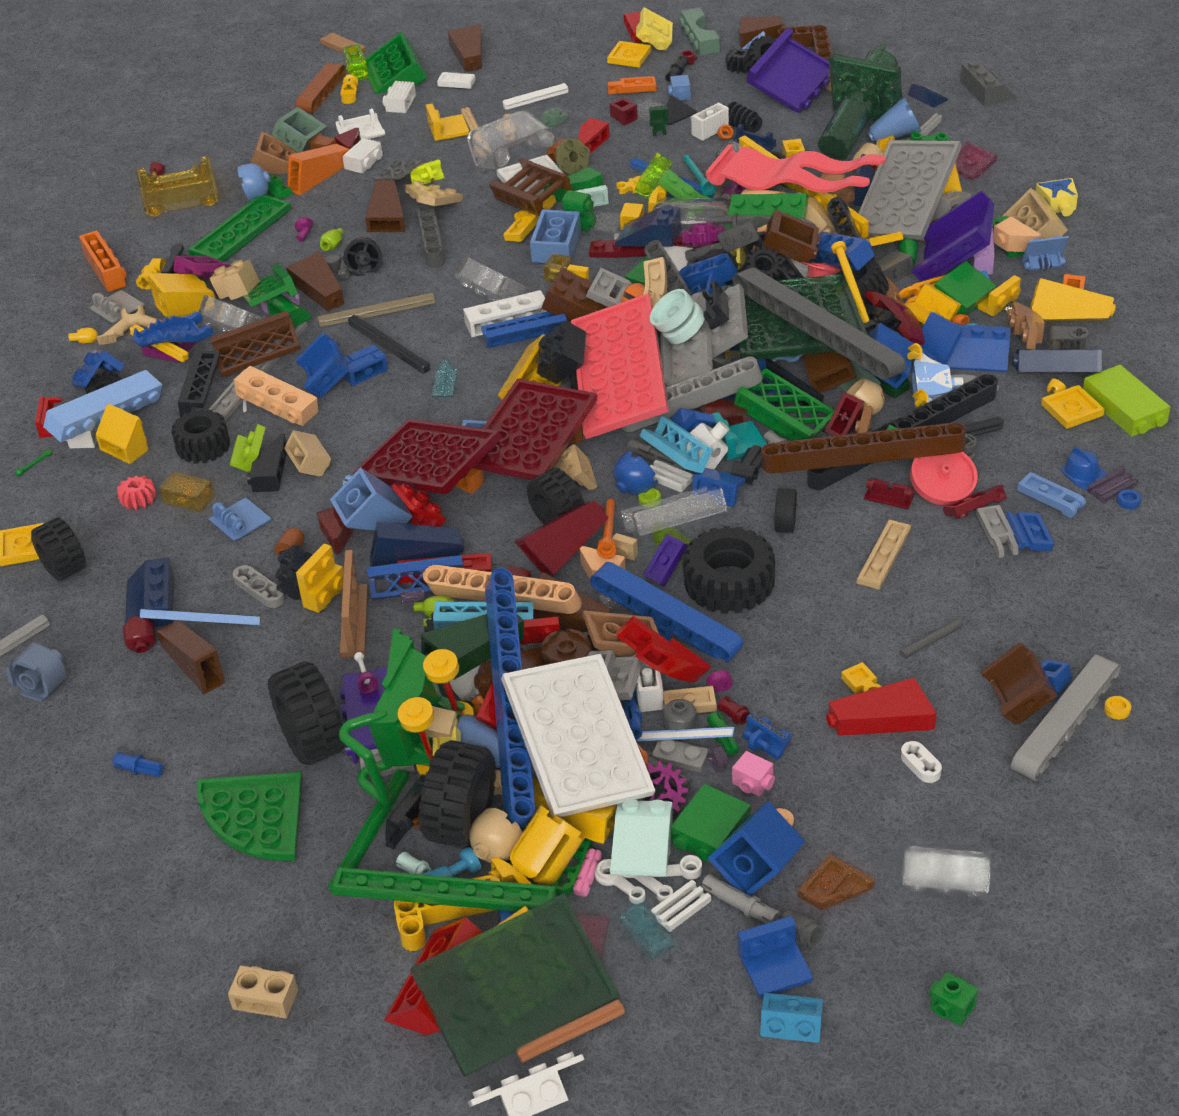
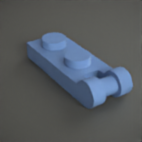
M1032 472L1018 483L1017 491L1061 511L1063 515L1070 518L1077 513V509H1081L1086 504L1085 498L1080 494Z

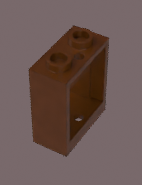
M775 209L766 226L763 246H766L767 249L771 247L773 248L772 251L776 250L779 254L800 263H808L810 259L815 258L818 252L817 245L820 241L818 236L819 228Z

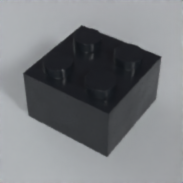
M566 320L560 326H556L548 335L543 336L539 342L537 374L558 384L583 366L586 331Z

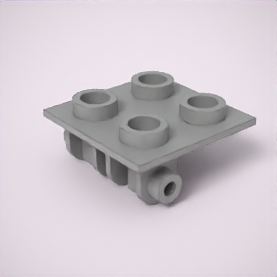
M120 290L109 297H104L100 292L94 293L92 296L94 305L89 308L114 324L121 320V310L123 308H126L127 313L131 314L138 310L137 305L144 307L145 304Z

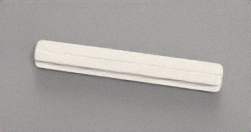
M563 83L503 101V107L505 110L562 95L568 93V86Z

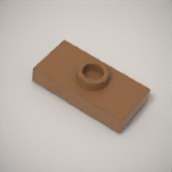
M864 405L861 421H856L855 434L870 432L872 406Z

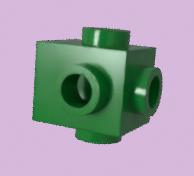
M946 972L940 981H934L929 990V995L931 996L930 1009L939 1017L962 1026L976 1007L978 988L970 985L965 979Z

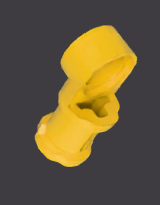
M352 74L346 75L343 79L340 94L341 101L345 104H351L357 100L358 78Z
M153 258L149 265L142 269V274L136 279L137 286L141 289H151L148 274L161 273L166 264L165 259Z

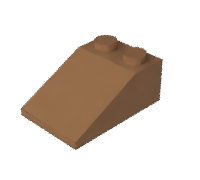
M261 131L250 163L258 164L264 172L268 171L269 174H288L289 155L298 152L276 137Z
M583 611L582 615L595 648L600 651L613 650L615 657H632L635 655L636 651L616 637L617 630L635 615ZM635 616L658 633L652 617Z

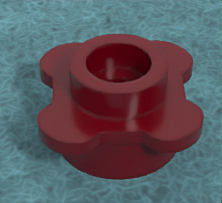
M685 50L681 52L682 57L684 55L689 59V65L694 64L697 56L694 55L693 51Z

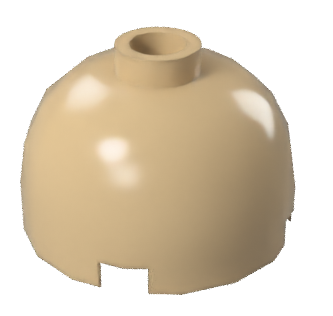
M487 808L476 817L471 825L469 834L470 845L478 858L489 863L495 857L505 862L510 860V851L522 834L520 826L516 821L511 824L506 819L508 814L496 808Z

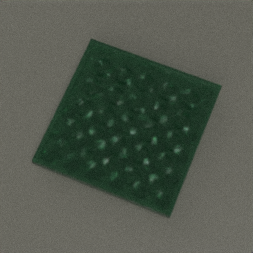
M844 274L778 280L779 283L868 335ZM734 285L721 286L724 291L729 287H734ZM744 295L748 338L736 344L740 359L746 357L775 359L785 356L795 357L804 354L816 355L824 352H837Z

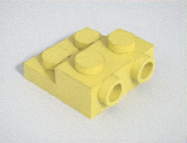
M644 7L640 12V22L636 26V36L643 42L652 44L658 50H666L672 42L673 23Z

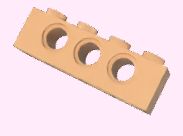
M249 366L234 379L236 396L272 412L274 415H278L291 423L303 426L318 413L317 397L252 366Z

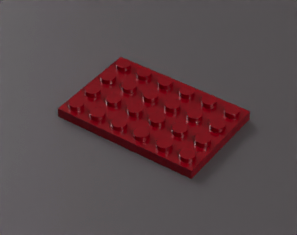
M517 379L483 427V429L498 430L502 438L473 469L533 480L553 468L596 403V393Z
M408 419L353 474L361 467L387 485H393L394 483L402 485L404 483L412 489L447 494L495 447V444L502 437L498 430Z

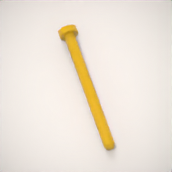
M838 241L831 246V249L838 256L863 324L870 321L845 254V242Z

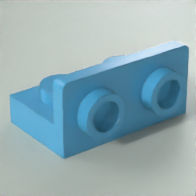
M764 993L760 1035L762 1037L818 1043L820 1041L823 999Z

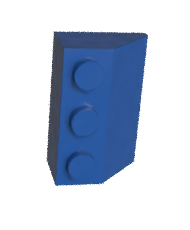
M956 324L962 328L963 332L946 364L950 369L1007 372L1010 343L1009 327Z

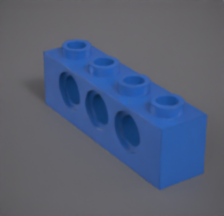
M822 231L818 235L820 237L817 245L818 252L813 260L816 263L824 262L832 266L841 267L837 254H834L831 246L838 241L845 242V254L851 270L859 271L875 254L871 249L872 245L866 239Z

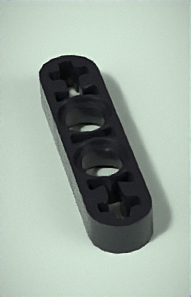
M839 197L831 199L827 204V211L837 234L846 236L849 231H853L851 237L861 238L847 204ZM847 217L846 221L839 225L841 219Z

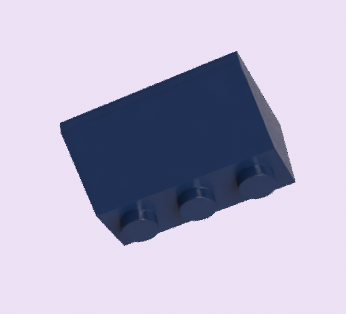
M169 557L146 560L127 580L125 623L132 617L140 616L141 609L173 611L174 574ZM146 618L152 621L154 627L173 623V620Z

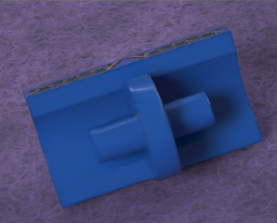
M753 713L748 715L746 719L747 726L742 734V737L749 741L748 748L752 751L761 749L774 759H780L783 756L784 749L789 746L791 733L785 729L777 730L773 727L771 720L765 716L759 718Z

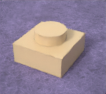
M616 533L612 538L616 543L615 554L634 561L638 556L637 539Z

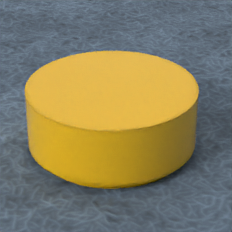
M1112 696L1105 701L1104 712L1110 718L1117 720L1125 719L1130 715L1131 703L1124 697Z

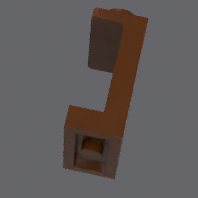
M1021 642L1010 648L1009 651L981 671L982 676L991 683L1002 704V707L999 708L1002 715L1015 725L1022 723L1058 696L1034 652Z

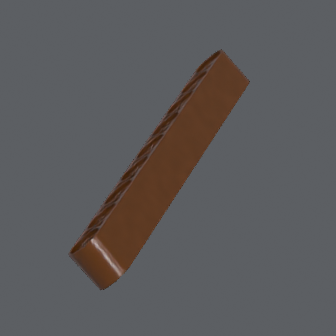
M947 423L769 443L761 449L762 467L766 473L775 474L960 453L965 449V426L960 423Z

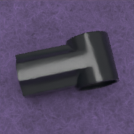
M757 445L748 448L742 459L734 462L731 475L746 478L745 484L753 486L752 482L754 479L757 480L759 469L762 466V448Z

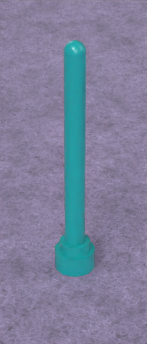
M684 155L683 161L700 182L702 193L706 196L713 195L716 185L710 183L689 155Z

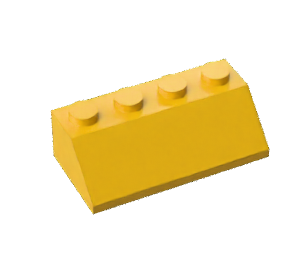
M544 334L528 345L497 395L502 400L517 379L560 386L562 381L555 384L537 374L539 342L545 336Z

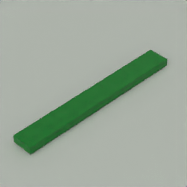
M338 867L331 888L332 894L338 896L517 912L526 906L530 913L552 915L556 897V886Z

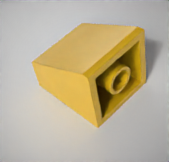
M148 274L155 306L168 319L172 315L184 317L194 312L202 313L215 307L214 300L216 298L212 289H208L205 282L200 280L195 274Z

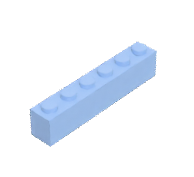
M147 370L141 371L48 410L43 427L61 443L98 427L108 404L130 413L157 402L160 398L163 384Z

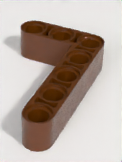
M810 25L778 29L777 39L786 28H789L793 31L791 39L804 47H812L814 53L834 64L826 26Z

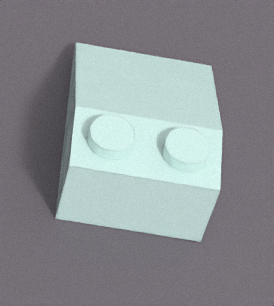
M633 799L617 804L610 874L666 877L671 845L670 827L673 824L672 802L662 800L639 801Z

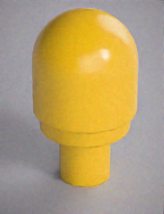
M80 328L77 330V333H69V341H79V344L93 343L97 340L96 336H98V333L93 328Z

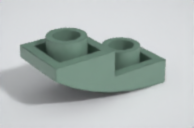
M551 108L549 111L543 112L542 118L530 122L529 129L539 134H544L563 123L568 118V114L561 112L559 108Z

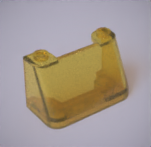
M200 157L201 163L197 166L192 164V170L160 176L156 175V171L148 174L145 168L136 169L145 213L150 216H158L160 213L179 209L214 205L219 200L210 157Z

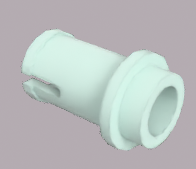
M402 852L396 860V866L410 874H423L431 871L426 861H419L408 852Z

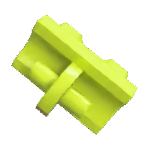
M439 159L418 165L409 173L412 184L413 181H421L426 184L444 178Z

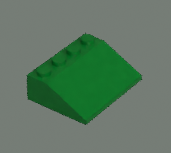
M402 31L361 61L375 94L388 92V88L392 87L395 81H413L416 86L427 78V74L414 46Z

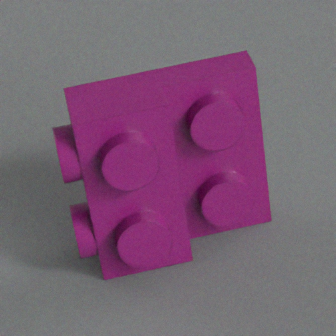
M175 256L173 271L179 274H195L199 278L207 279L215 273V269L221 266L227 268L230 267V264L209 256Z

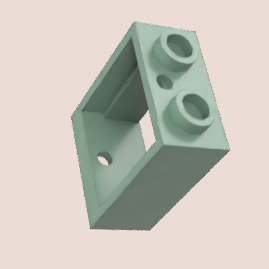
M297 107L277 120L271 135L300 153L310 149L309 142L319 133L324 135L327 126Z

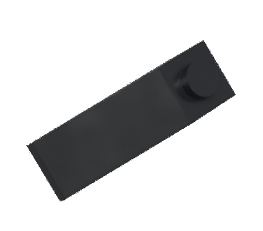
M285 433L280 434L252 462L251 471L247 472V483L251 485L253 492H275L280 490L287 452L284 449L287 443Z

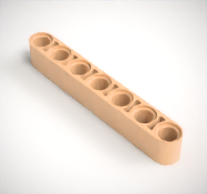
M432 565L425 570L423 578L435 595L486 602L485 588L492 572ZM513 575L516 602H533V609L564 614H573L582 605L581 598L570 583Z

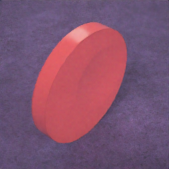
M964 452L914 458L910 469V480L916 492L925 500L936 505H949L971 495L978 479L973 461Z

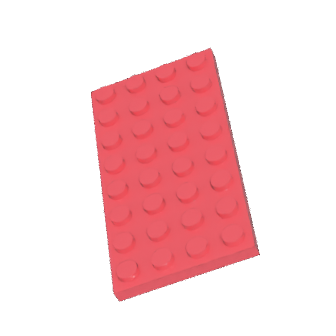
M649 293L571 320L572 324L586 331L583 366L576 370L578 390L593 392L597 395L596 403L582 423L583 434L586 439L669 412L657 330L650 322L653 303Z

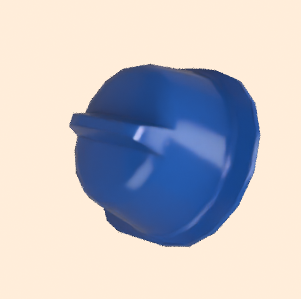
M1079 447L1073 448L1072 453L1067 458L1066 465L1061 466L1063 474L1084 490L1107 476L1106 472L1099 466L1097 456L1093 452L1081 450Z

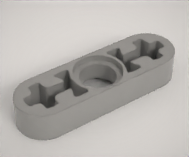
M239 566L233 571L235 584L267 607L276 608L285 602L284 594L276 590L277 585L251 566ZM257 585H264L261 589H253Z

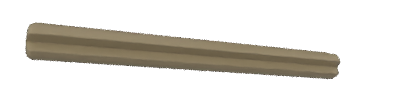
M433 293L321 315L317 317L319 327H326L349 322L348 318L353 315L364 319L435 304L436 300Z

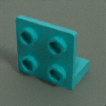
M719 412L712 414L714 415L715 423L711 428H714L719 421L729 428V431L722 438L728 446V451L724 455L727 461L743 457L747 449L753 447V445L762 448L767 444L752 421L729 426L727 420H724Z

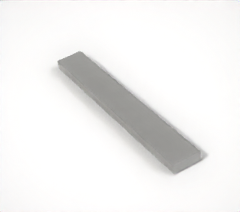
M307 321L295 327L297 338L308 326ZM276 339L273 344L278 345L281 340ZM287 342L285 346L292 345L293 342ZM268 348L265 353H270V352H272L274 349H269V348ZM280 357L253 367L267 373ZM234 381L208 409L220 413L225 421L244 400L236 396Z

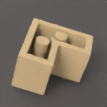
M242 260L235 261L227 268L221 266L215 269V273L209 278L219 299L229 297L230 300L249 294L260 281L250 260L244 262Z

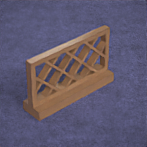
M345 550L340 640L341 658L354 657L357 652H361L365 656L368 585L359 584L353 550Z

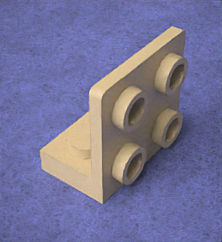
M575 444L565 449L553 468L565 471L573 481H577L580 486L584 485L588 490L597 488L589 458Z

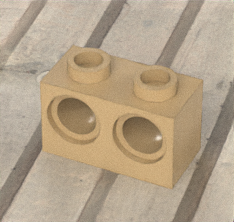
M240 966L228 996L233 1010L287 1019L298 992V987L294 974L286 971L276 972L264 970L257 966Z

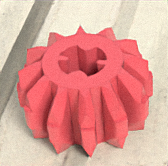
M136 475L134 478L128 477L127 481H121V485L117 487L119 502L122 507L125 506L128 510L134 507L137 511L140 506L146 509V504H153V499L156 498L154 483L151 479H147L146 475L142 477Z

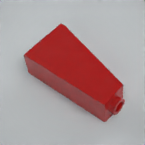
M910 678L830 701L826 721L829 728H834L838 736L925 731L935 729L936 711L915 678Z

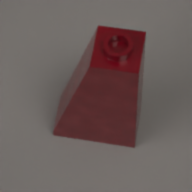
M595 501L585 502L521 536L514 543L540 572L552 576L603 525L608 516L604 513L605 510L599 503Z

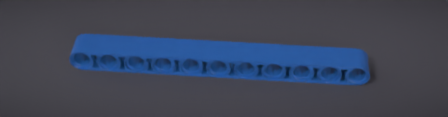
M497 568L492 572L488 580L485 595L504 812L508 814L506 819L511 824L516 821L522 830L527 826L535 812L531 759L501 680L504 673L522 670L515 589L511 572L504 568ZM516 811L521 812L524 816L519 815Z

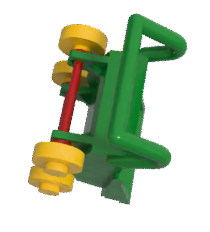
M393 628L387 674L382 681L385 691L373 713L347 720L339 730V738L342 743L359 755L366 765L358 774L359 786L385 806L390 803L391 799L380 774L381 771L394 766H412L413 764H416L420 776L422 774L426 775V772L429 770L430 761L434 758L433 748L430 745L433 742V738L427 737L425 730L434 721L435 715L432 706L455 711L458 722L461 720L458 718L462 715L475 716L470 704L456 701L450 681L459 672V663L456 655L450 650L439 649L425 656L415 649L411 636L403 635L402 631ZM437 683L444 684L448 698L441 696ZM368 725L382 760L376 762L373 753L352 737L350 732Z

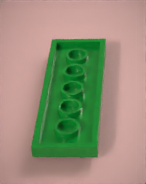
M265 194L254 198L188 249L189 255L209 256L224 262L291 210L290 202Z

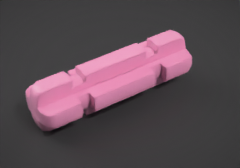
M590 848L587 851L586 859L583 861L577 876L578 879L573 887L575 895L581 897L588 895L590 891L589 885H592L595 878V869L602 859L600 850Z

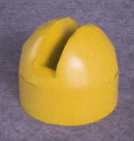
M1052 378L1048 383L1047 392L1050 395L1053 391L1057 393L1065 390L1067 387L1061 381Z

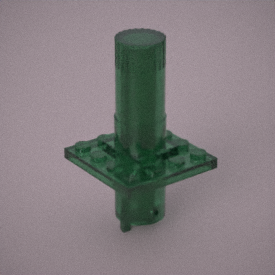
M885 44L877 45L867 53L864 59L835 53L830 54L829 69L834 114L818 140V149L823 155L839 161L846 159L869 120L877 121L902 99L901 66H898L896 58L885 50Z

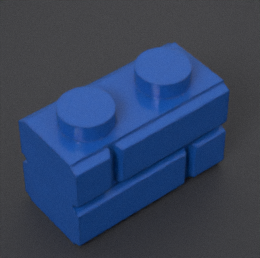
M374 344L344 357L349 371L343 378L351 386L388 370L385 354Z

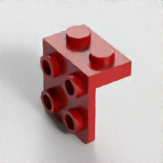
M396 483L392 485V489L408 506V510L413 516L410 519L413 525L441 527L446 518L440 512L441 508L430 501L429 494L422 490L415 491L404 483L402 485Z

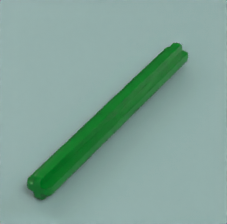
M397 769L386 786L391 799L390 803L385 806L377 801L339 867L354 869L358 867L409 779L406 770ZM337 870L328 884L331 893Z

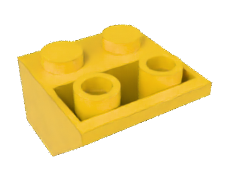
M108 404L95 434L99 448L131 464L148 451L142 421L138 416Z

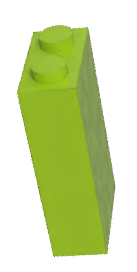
M1117 365L1084 378L1083 389L1105 409L1104 413L1131 437L1137 434H1144L1152 428L1162 427L1168 423L1171 406L1122 365Z

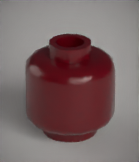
M135 616L123 626V637L126 648L136 653H144L154 646L156 635L154 624L151 620Z

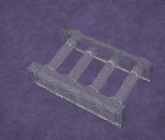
M702 487L620 510L625 532L636 531L637 535L641 536L725 512L727 507L722 488L708 491L707 487Z

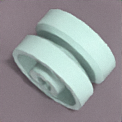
M676 289L664 295L656 303L650 314V322L659 332H662V335L671 344H680L690 339L700 329L704 322V310L693 301V298L684 289Z

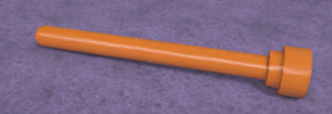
M613 499L606 501L605 514L608 516V519L604 522L603 538L599 540L597 545V553L604 559L612 558L616 553V543L612 539L615 501Z

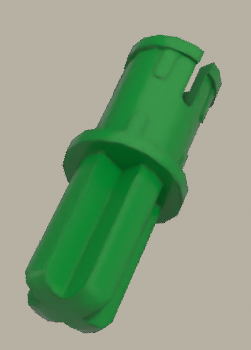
M713 712L707 717V722L711 728L730 727L726 724L720 712L718 714ZM733 737L714 738L716 742H720L727 756H733L739 752V747Z

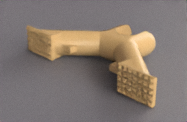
M137 305L138 311L134 314H128L126 308H123L121 310V320L104 334L96 336L98 344L104 345L117 342V338L124 335V332L131 326L133 327L134 324L149 328L150 323L155 324L157 318L145 315V310L140 305Z

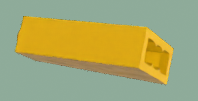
M1040 278L1037 281L1030 308L1038 313L1044 322L1106 321L1109 316H1113L1116 305L1113 304V297Z
M532 778L535 801L534 814L540 805L549 810L539 780ZM617 804L560 818L587 835L585 838L604 844L614 830Z

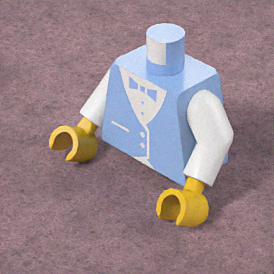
M914 343L908 347V350L911 351L907 354L908 359H915L911 370L912 397L914 398L915 407H920L963 385L962 377H951L950 367L926 356L919 344Z

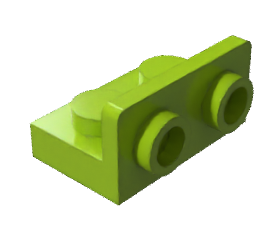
M257 424L254 432L250 431L247 438L241 435L237 436L230 466L246 472L251 471L252 462L259 455L265 431L264 426Z

